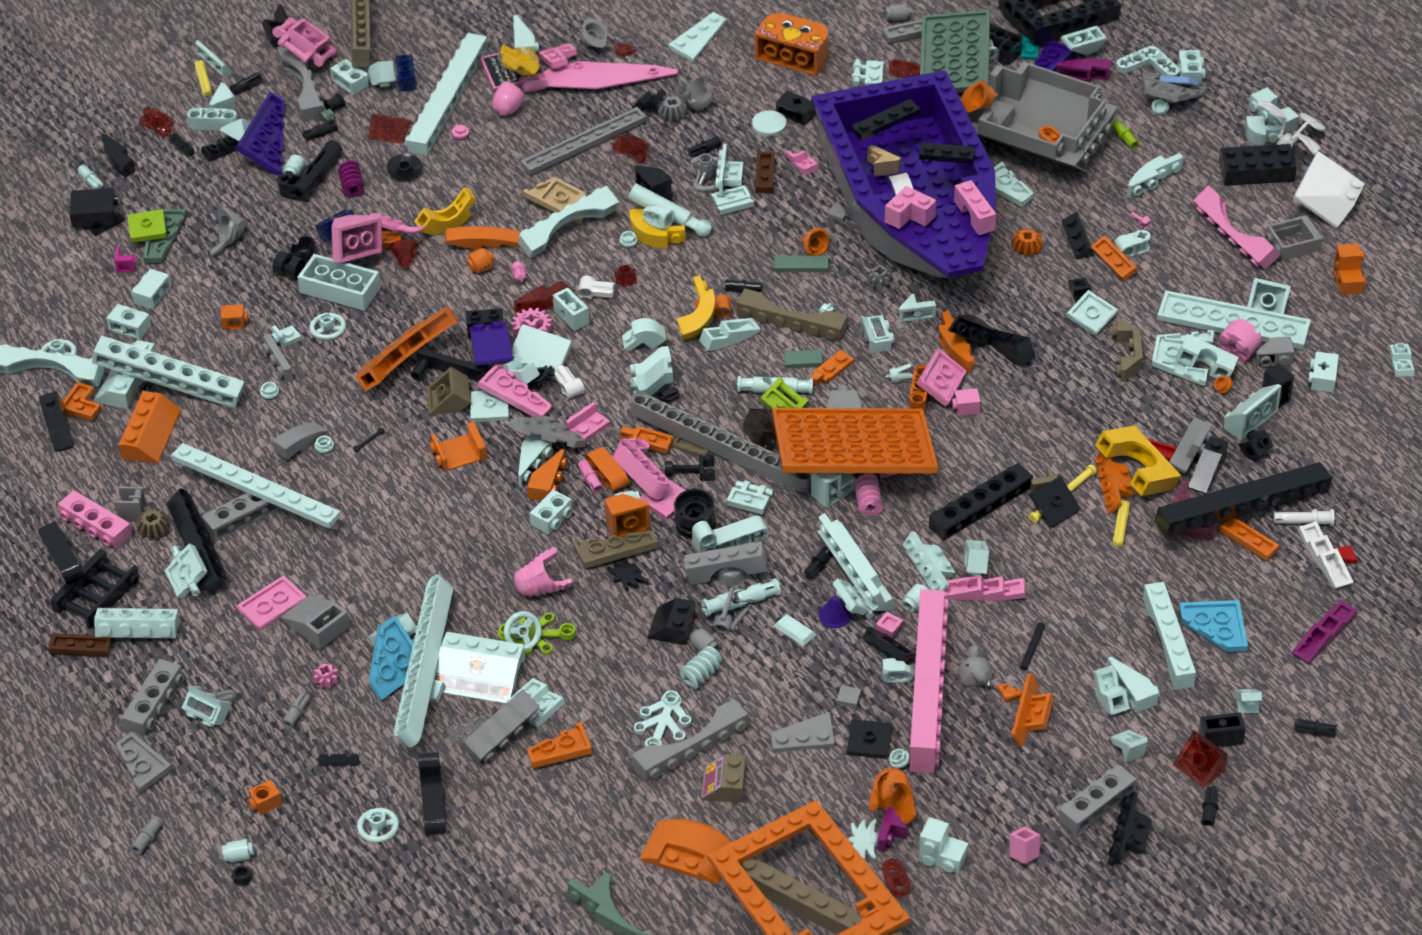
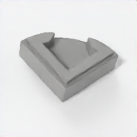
M835 202L827 212V217L843 223L845 219L844 208Z

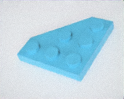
M1239 600L1179 603L1182 624L1226 652L1248 650Z
M392 616L377 627L369 685L380 700H383L405 683L413 648V641L397 616Z

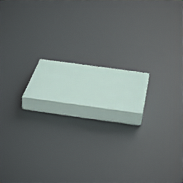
M522 324L511 351L512 354L520 355L523 361L534 362L536 368L547 365V368L552 366L556 370L558 366H564L573 342Z

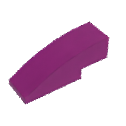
M1075 59L1057 63V73L1085 82H1090L1091 78L1108 81L1112 60Z

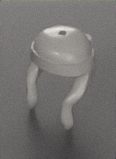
M691 64L693 71L699 78L689 85L686 79L679 77V81L687 89L686 92L681 94V97L690 108L700 111L712 102L714 96L711 88L705 85V77L700 72V69L695 64Z

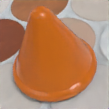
M814 228L801 237V242L809 256H821L829 247V235L822 228Z

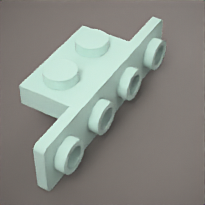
M723 144V150H719L716 188H719V195H723L724 186L737 187L742 185L743 162L727 161V144Z
M911 531L903 543V547L931 590L945 591L949 586L945 578L953 577L956 573L951 563L946 559L939 546L923 544L916 532Z

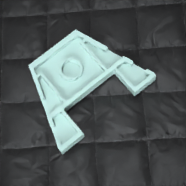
M1208 330L1207 333L1199 334L1198 331L1191 332L1192 336L1211 345L1213 344L1214 330ZM1180 333L1157 335L1152 366L1196 384L1206 386L1208 369L1189 367L1175 360L1186 335H1181Z

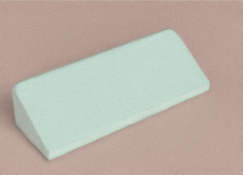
M198 40L195 42L197 54L223 78L234 74L227 65Z

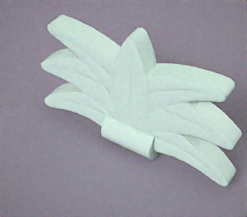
M876 819L869 824L867 829L865 820L860 823L858 829L854 823H851L854 837H850L848 840L864 860L867 852L876 861L874 849L877 847L879 835L875 832Z

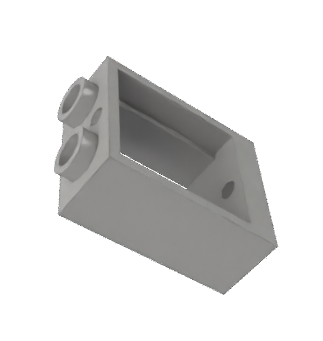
M1307 215L1267 225L1265 239L1281 254L1279 256L1281 261L1321 251L1322 237ZM1300 232L1306 241L1284 246L1279 237Z

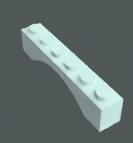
M607 185L603 188H597L591 195L581 197L578 202L573 205H567L559 213L555 212L548 219L537 222L534 227L524 229L519 234L518 244L525 254L532 258L545 251L550 237L564 224L580 218H603L617 210L619 201Z
M7 344L0 345V373L13 374L30 368H52L68 374L77 382L98 388L105 371L104 367L92 363L93 358L86 359L77 355L67 356L58 352L54 354L44 350L35 351L25 347L16 348Z
M1165 583L1145 584L1143 601L1148 615L1154 621L1165 652L1168 673L1174 690L1194 687L1196 671Z

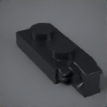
M872 627L866 628L862 638L869 644L874 643L877 645L880 651L891 654L897 661L911 662L915 659L916 653L887 634H881Z

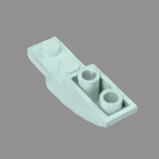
M1178 153L1167 159L1159 156L1146 163L1131 178L1128 184L1127 197L1139 196L1144 191L1153 190L1158 186L1159 179H1164L1172 173H1178L1183 168L1184 157Z

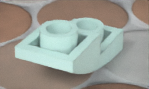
M1403 343L1389 345L1395 377L1414 376L1415 369L1411 361L1412 353L1409 345Z

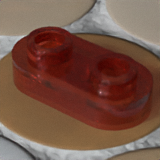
M895 59L889 63V72L892 75L903 78L906 76L920 75V65Z
M895 858L885 860L882 864V875L889 892L895 897L906 896L910 892V880L902 862Z

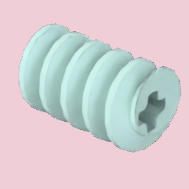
M706 646L697 656H694L691 661L681 668L680 676L688 686L697 689L700 684H703L704 680L709 678V675H713L715 670L720 668L719 663L722 662V657L716 649Z

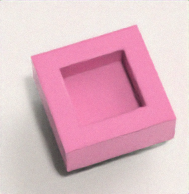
M886 612L876 623V630L893 638L903 626V620Z

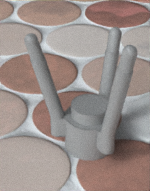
M733 587L729 590L722 614L720 615V611L715 614L713 627L716 632L727 634L729 631H734L735 626L752 606L749 603L732 623V617L727 614L734 591Z

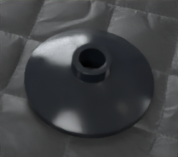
M412 154L396 155L387 163L388 173L393 177L401 179L411 178L422 169L421 160Z

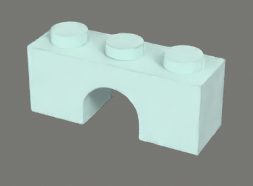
M1268 87L1251 94L1250 110L1256 112L1259 116H1264V121L1269 125H1282V119L1261 106H1255L1260 101H1267L1277 106L1278 97ZM1290 107L1281 109L1287 118L1283 134L1297 129L1299 116Z
M1187 333L1175 360L1190 367H1193L1197 361L1205 362L1211 368L1210 376L1217 379L1219 376L1230 377L1239 357Z

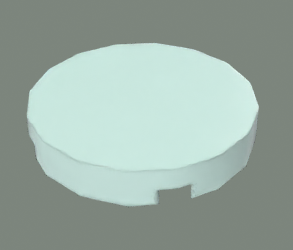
M763 111L754 116L752 127L754 132L760 136H778L786 129V119L779 112Z

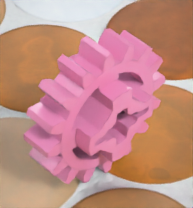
M529 308V311L522 309V314L516 313V317H513L512 330H514V335H518L522 324L545 332H551L552 319H550V314L545 313V310L539 312V308H536L535 311L532 308Z

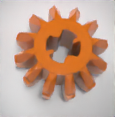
M1022 228L1021 231H1016L1012 238L1013 250L1017 251L1018 255L1024 253L1025 257L1027 254H1030L1032 257L1034 253L1039 254L1043 246L1041 234L1037 233V230L1032 231L1030 228L1028 230Z

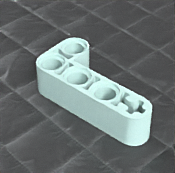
M753 516L712 530L706 521H700L692 528V543L699 553L754 543L767 538L770 531L760 516Z

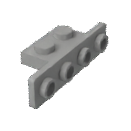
M1196 417L1193 418L1169 462L1176 470L1186 473L1196 453L1201 454L1205 446L1202 442L1207 443L1211 435L1208 431L1212 424Z

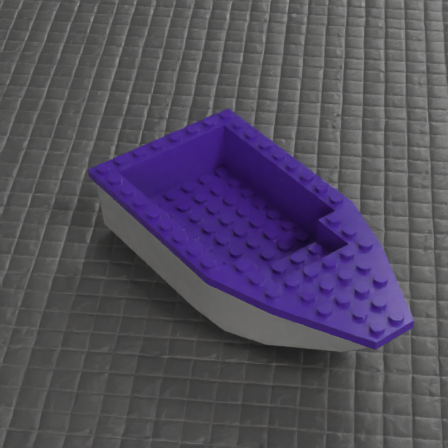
M937 71L811 96V102L817 113L819 141L852 216L867 242L892 261L935 277L949 278L983 271L991 232L982 235L977 234L971 225L969 211L962 213L954 202L955 185L972 180L995 212L996 171L947 71ZM909 99L920 108L919 115L864 140H861L852 132V125ZM921 143L975 147L973 164L919 160ZM872 144L900 157L901 171L897 174L874 176V165L867 162V148ZM907 173L914 190L936 200V217L930 223L923 226L910 219L901 229H898L885 222V205L895 197L889 179L890 176Z

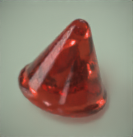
M398 240L389 245V249L403 270L409 269L416 251L419 249V244L416 241Z

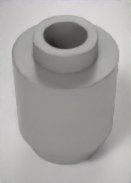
M906 4L889 5V7L885 8L886 20H891V22L907 21L908 17H910V7H907Z
M703 628L695 630L690 636V644L699 651H702L706 646L713 647L717 651L720 649L718 640Z

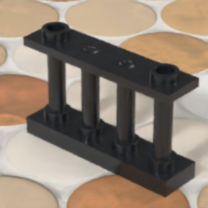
M99 549L81 567L84 575L66 583L50 599L54 612L60 614L64 609H69L85 617L88 629L95 625L94 619L97 608H111L132 586L138 583L140 578L137 566L133 565L128 572L109 564L107 553L102 549ZM105 570L121 579L114 585L97 577V575ZM94 583L108 590V592L103 597H100L84 588L88 584ZM76 596H82L96 603V605L89 611L71 601Z

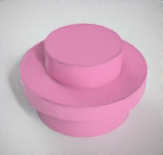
M458 125L452 129V135L456 139H465L469 135V129L464 125Z

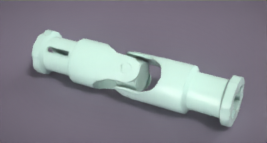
M738 376L737 392L753 391V393H765L779 377L754 376L753 378H742ZM781 377L784 380L783 382L796 393H809L813 395V378L798 380L797 378ZM779 388L777 389V390L780 391L782 394H786V393H784L781 389H779Z
M774 578L768 583L751 585L747 590H734V599L737 604L730 601L728 610L745 606L747 603L765 600V597L772 595L779 596L781 594L779 582ZM729 592L717 595V598L703 599L701 601V607L706 617L711 616V613L723 612Z

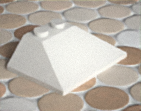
M1317 151L1293 198L1331 226L1338 228L1353 208L1364 183Z

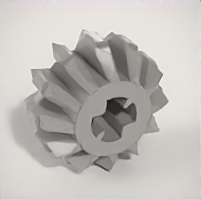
M667 95L666 98H662L658 103L659 116L664 121L669 119L670 122L673 119L677 122L679 118L684 119L687 112L684 99H681V96L675 97L674 95L671 97Z

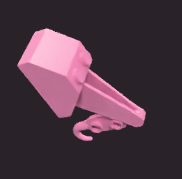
M379 213L347 215L335 218L332 224L333 261L343 263L382 252L381 229H390L393 233H418L423 230V226L409 227L402 223V220H392L390 216H382Z

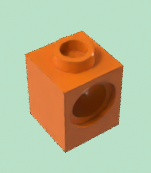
M243 304L221 306L223 330L245 329V323L248 322V312H244Z
M271 779L248 790L250 797L247 800L251 810H256L259 815L282 805L280 792Z

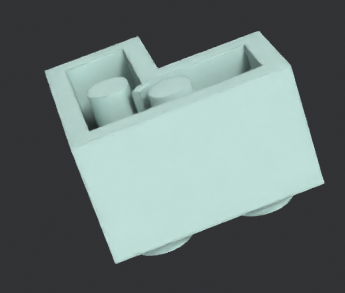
M845 473L811 474V496L825 508H828L855 490L854 482L856 478L851 474Z
M929 817L920 835L919 861H922L927 866L935 865L941 867L949 873H959L968 855V843L948 836L949 823Z

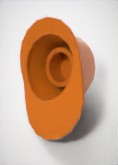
M981 80L965 90L961 102L966 112L969 113L978 109L989 108L993 100L998 97V94L994 92L991 86L987 85L986 81Z

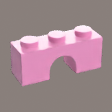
M972 180L955 185L954 202L962 213L969 211L971 225L977 234L982 235L994 231L996 227V213Z

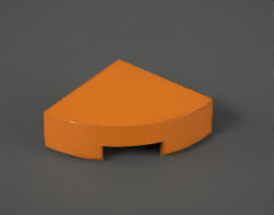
M1008 684L997 685V689L1005 703L1019 699L1022 696V690L1019 688L1008 686Z

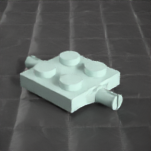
M188 544L181 552L178 546H173L170 551L174 559L165 569V573L177 597L182 599L190 591L193 596H198L200 590L197 587V583L208 571L194 545Z

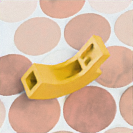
M463 187L450 206L439 211L423 208L414 222L417 226H423L421 232L430 235L443 233L447 228L460 227L471 217L472 214L469 209L476 201V198L469 188Z
M629 209L631 231L635 233L637 239L642 243L657 248H668V243L678 244L685 242V225L670 226L666 230L658 229L649 225L643 219L644 209Z
M700 275L693 277V285L699 299L697 309L689 315L677 318V326L683 341L700 335L703 328H708L714 316L713 289L708 290L706 281H702Z

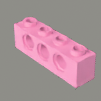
M75 490L58 503L59 515L64 521L72 522L79 530L84 529L92 538H99L107 547L112 546L117 549L132 536L129 522Z

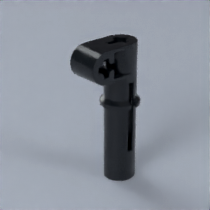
M330 140L311 164L305 166L302 175L285 173L278 176L277 184L280 195L288 199L305 200L317 183L323 181L324 174L342 153V146L337 141Z

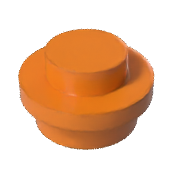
M1219 376L1214 382L1216 391L1220 394L1227 393L1232 387V379L1228 376Z

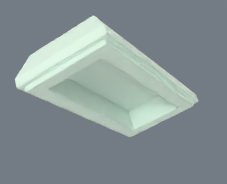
M788 614L773 626L802 646H805L817 635Z

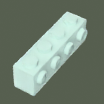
M97 608L94 619L95 637L176 638L178 631V609Z

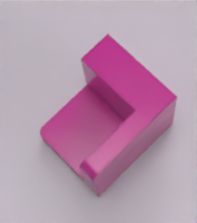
M116 247L114 258L116 272H135L136 256H122L120 247Z

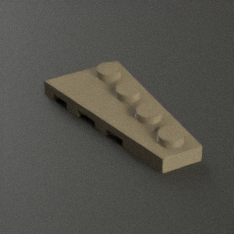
M652 530L627 533L626 537L611 535L608 536L609 539L597 540V537L588 538L589 541L587 542L572 540V545L584 569L659 548L658 540Z

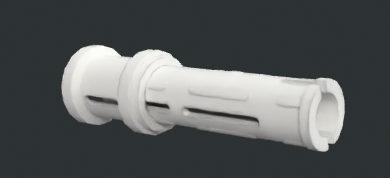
M1313 509L1311 512L1274 511V524H1310L1317 522L1318 525L1334 527V509H1330V511H1317V509Z

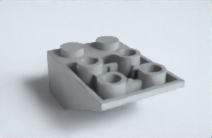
M309 595L280 617L281 620L320 650L350 628L348 611L334 601Z

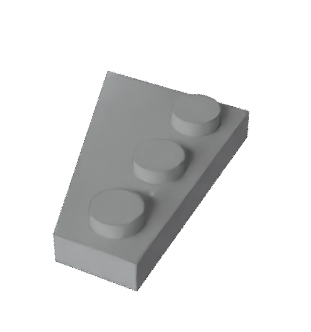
M830 712L771 732L773 752L834 747Z
M130 732L116 743L117 750L140 794L172 770L169 762L133 732Z

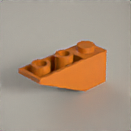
M561 449L532 473L527 486L528 499L542 501L552 490L558 491V486L555 483H561L563 472L557 470L558 468L566 469L568 458H565L564 449Z

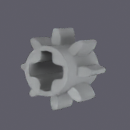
M883 266L871 269L868 275V282H872L873 287L882 288L885 285L888 286L889 280H891V273H887V268Z

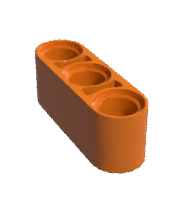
M918 365L914 369L909 395V409H923L924 412L926 410L929 393L916 383L927 365Z
M603 446L585 454V460L603 479L601 481L604 485L612 490L611 493L629 486L627 474Z

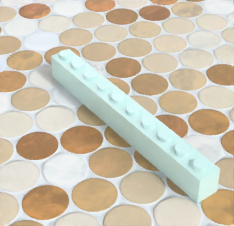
M467 33L465 39H462L461 46L455 51L453 60H450L449 67L443 72L442 79L438 81L435 91L431 93L430 100L425 104L422 114H419L416 124L412 126L410 135L406 137L405 145L408 152L428 155L478 67L480 57H483L488 49L487 36Z

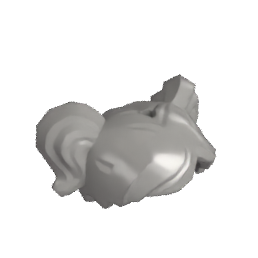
M974 644L968 649V658L959 665L958 676L966 686L977 687L986 685L990 687L992 679L991 666L983 658L981 651H979V646Z

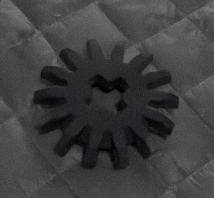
M547 365L539 367L537 370L540 375L527 384L528 389L541 388L543 383L546 385L547 381H550L554 376L555 369L552 366L547 368Z

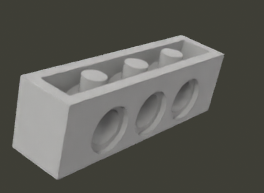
M246 493L202 515V521L209 535L214 541H217L281 507Z
M162 659L158 660L121 717L124 730L146 736L149 730H153L157 717L164 713L168 700L171 701L173 699L177 686H181L184 681L181 665Z
M1119 764L1113 769H1108L1104 776L1094 780L1084 791H1079L1072 800L1061 805L1058 821L1075 835H1078L1120 803L1124 796L1134 792L1137 779Z

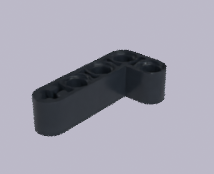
M990 23V39L993 41V46L999 50L998 62L1002 65H1010L1021 54L1023 37Z
M439 752L418 754L425 835L446 833Z

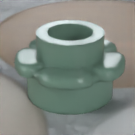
M324 108L323 112L320 113L325 122L332 121L335 118L334 113L330 109L326 110Z

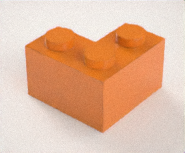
M1358 243L1336 246L1333 273L1341 295L1363 293V287H1366V278L1362 276L1361 261H1364V252L1360 250Z

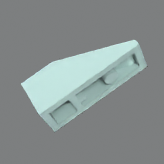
M513 15L515 49L519 50L522 46L534 53L539 52L538 42H535L534 34L517 15Z
M1098 26L1064 35L1061 39L1071 51L1089 55L1099 51L1107 37Z
M1113 657L1108 658L1107 666L1112 665L1115 667L1118 684L1126 690L1128 702L1135 712L1158 704L1159 690L1156 685L1152 684L1149 678Z

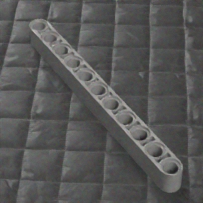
M638 392L633 394L631 413L635 417L799 492L810 490L811 474L783 473L778 454L645 393Z

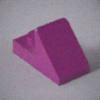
M887 807L877 838V851L885 852L887 846L892 845L893 837L907 840V827L892 807Z

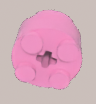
M1237 319L1236 321L1233 320L1226 327L1218 340L1221 346L1220 349L1238 356L1237 361L1245 363L1262 344V336L1260 332L1257 334L1254 331L1255 326L1244 319Z

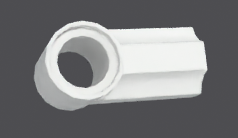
M583 276L580 280L577 295L579 298L587 297L589 299L593 296L613 298L615 283L596 281L591 276Z
M560 365L556 368L553 377L560 385L562 394L568 397L567 400L585 393L581 379L575 378L568 367Z

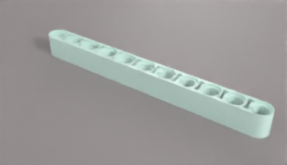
M439 574L431 577L426 586L394 728V735L409 748L415 746L422 735L453 587Z

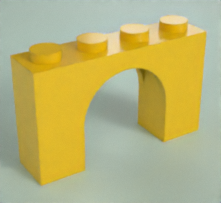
M1135 425L1102 431L1095 444L1106 458L1121 455L1130 456L1145 465L1146 468L1137 469L1130 482V485L1140 496L1170 491L1175 488L1181 478L1179 472Z

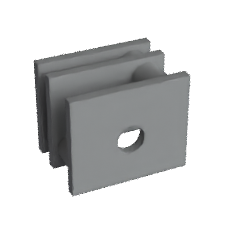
M119 486L121 501L115 502L118 516L125 521H137V517L141 515V512H144V507H147L143 487Z

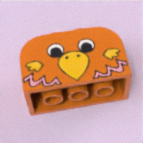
M775 13L769 15L755 32V59L817 76L828 60V30L821 23L789 14Z

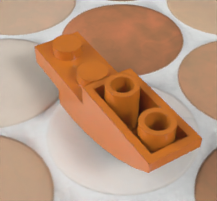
M949 311L942 312V325L938 326L940 344L950 358L967 370L966 373H972L975 361L974 356H970V343H966L964 337L948 331L955 319L951 318Z

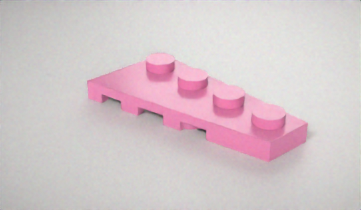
M496 363L478 383L479 388L531 416L538 418L547 416L552 409L551 404L536 392H531L527 384L524 382L520 383L514 378L515 375L510 370L507 372L503 368L501 363Z

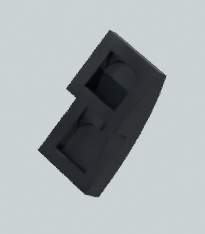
M661 89L653 96L648 91L631 108L649 109L657 105L667 93Z
M1086 277L1068 280L1069 289L1075 303L1088 290L1091 291V286Z

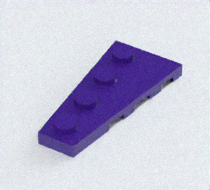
M1051 40L1046 42L1045 48H1042L1040 57H1037L1035 60V65L1057 72V63L1070 60L1077 52L1071 51L1065 44Z

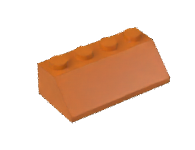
M142 391L119 443L122 459L158 464L179 417L181 408L161 393Z

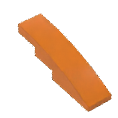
M484 226L447 228L445 230V243L478 250L482 246L500 248L501 244L519 247L520 231Z

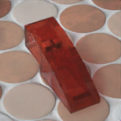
M562 280L549 288L541 285L514 301L515 314H522V309L529 311V308H532L534 311L536 308H539V312L552 309L553 295L567 287L570 290L571 288Z

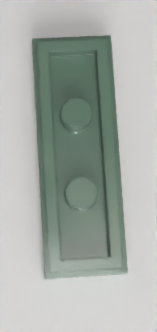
M774 256V272H828V256Z

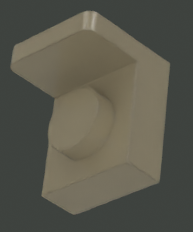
M1051 468L1046 469V477L1031 479V493L1057 478L1056 474L1053 475Z

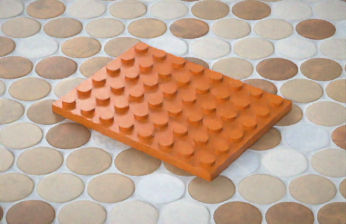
M772 408V419L783 473H884L887 475L893 473H903L906 475L912 473H922L925 475L938 473V464L923 409Z

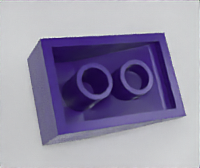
M494 321L492 324L487 325L477 323L469 327L476 366L513 361L506 322Z

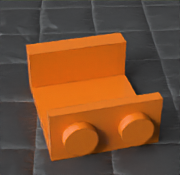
M474 422L467 423V435L440 443L435 434H431L430 451L432 454H436L437 466H442L444 472L487 459L486 445Z

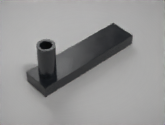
M419 348L416 352L418 363L411 372V377L415 380H420L428 367L443 372L452 367L468 376V379L479 382L487 374V367L476 366V364Z

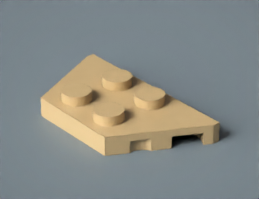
M554 177L547 182L537 184L534 189H524L522 196L553 212L559 213L567 205H573L578 202L581 197L585 196V192ZM583 218L573 220V222L582 224Z

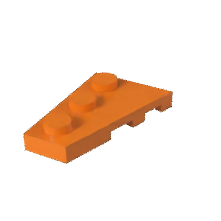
M582 722L575 724V728L570 731L563 730L559 733L560 736L552 740L546 739L528 748L527 754L532 768L593 754Z

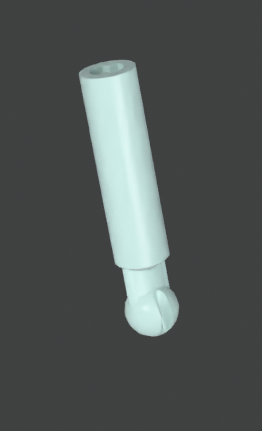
M638 184L633 186L628 196L629 200L644 208L656 205L670 208L675 212L673 223L678 226L685 225V227L693 229L700 237L708 236L712 230V226L707 220H699L693 217L690 211Z

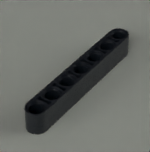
M180 488L167 501V506L185 547L188 544L195 546L208 571L200 580L201 585L206 591L214 594L228 578L191 495L186 490Z

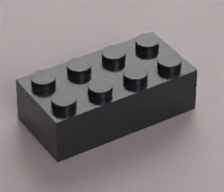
M1291 144L1220 148L1219 166L1224 186L1295 182L1297 166Z

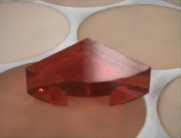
M614 44V49L620 58L636 53V49L629 44Z

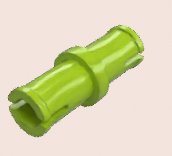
M1118 119L1112 122V129L1115 130L1121 141L1123 140L1130 149L1139 146L1140 142L1132 135V131L1129 128H1126Z

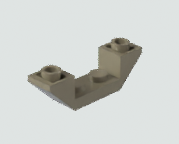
M1116 318V325H1112V336H1117L1116 342H1128V348L1132 349L1130 357H1120V365H1116V376H1120V382H1125L1142 369L1140 330L1123 319Z

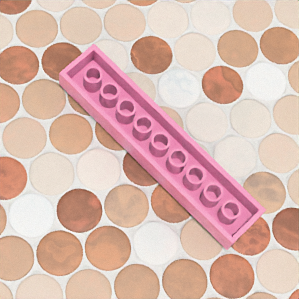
M920 589L909 772L934 773L935 766H939L940 754L936 753H940L944 674L940 673H944L945 658L941 657H945L946 643L942 642H946L947 627L943 626H947L948 612H944L948 611V599H944L945 591Z

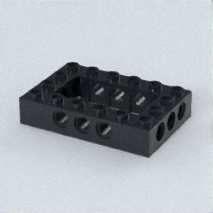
M999 0L998 9L1035 46L1061 38L1067 34L1094 26H1102L1118 20L1122 4L1118 0H1081L1085 3L1041 15L1035 8L1058 3L1061 0Z

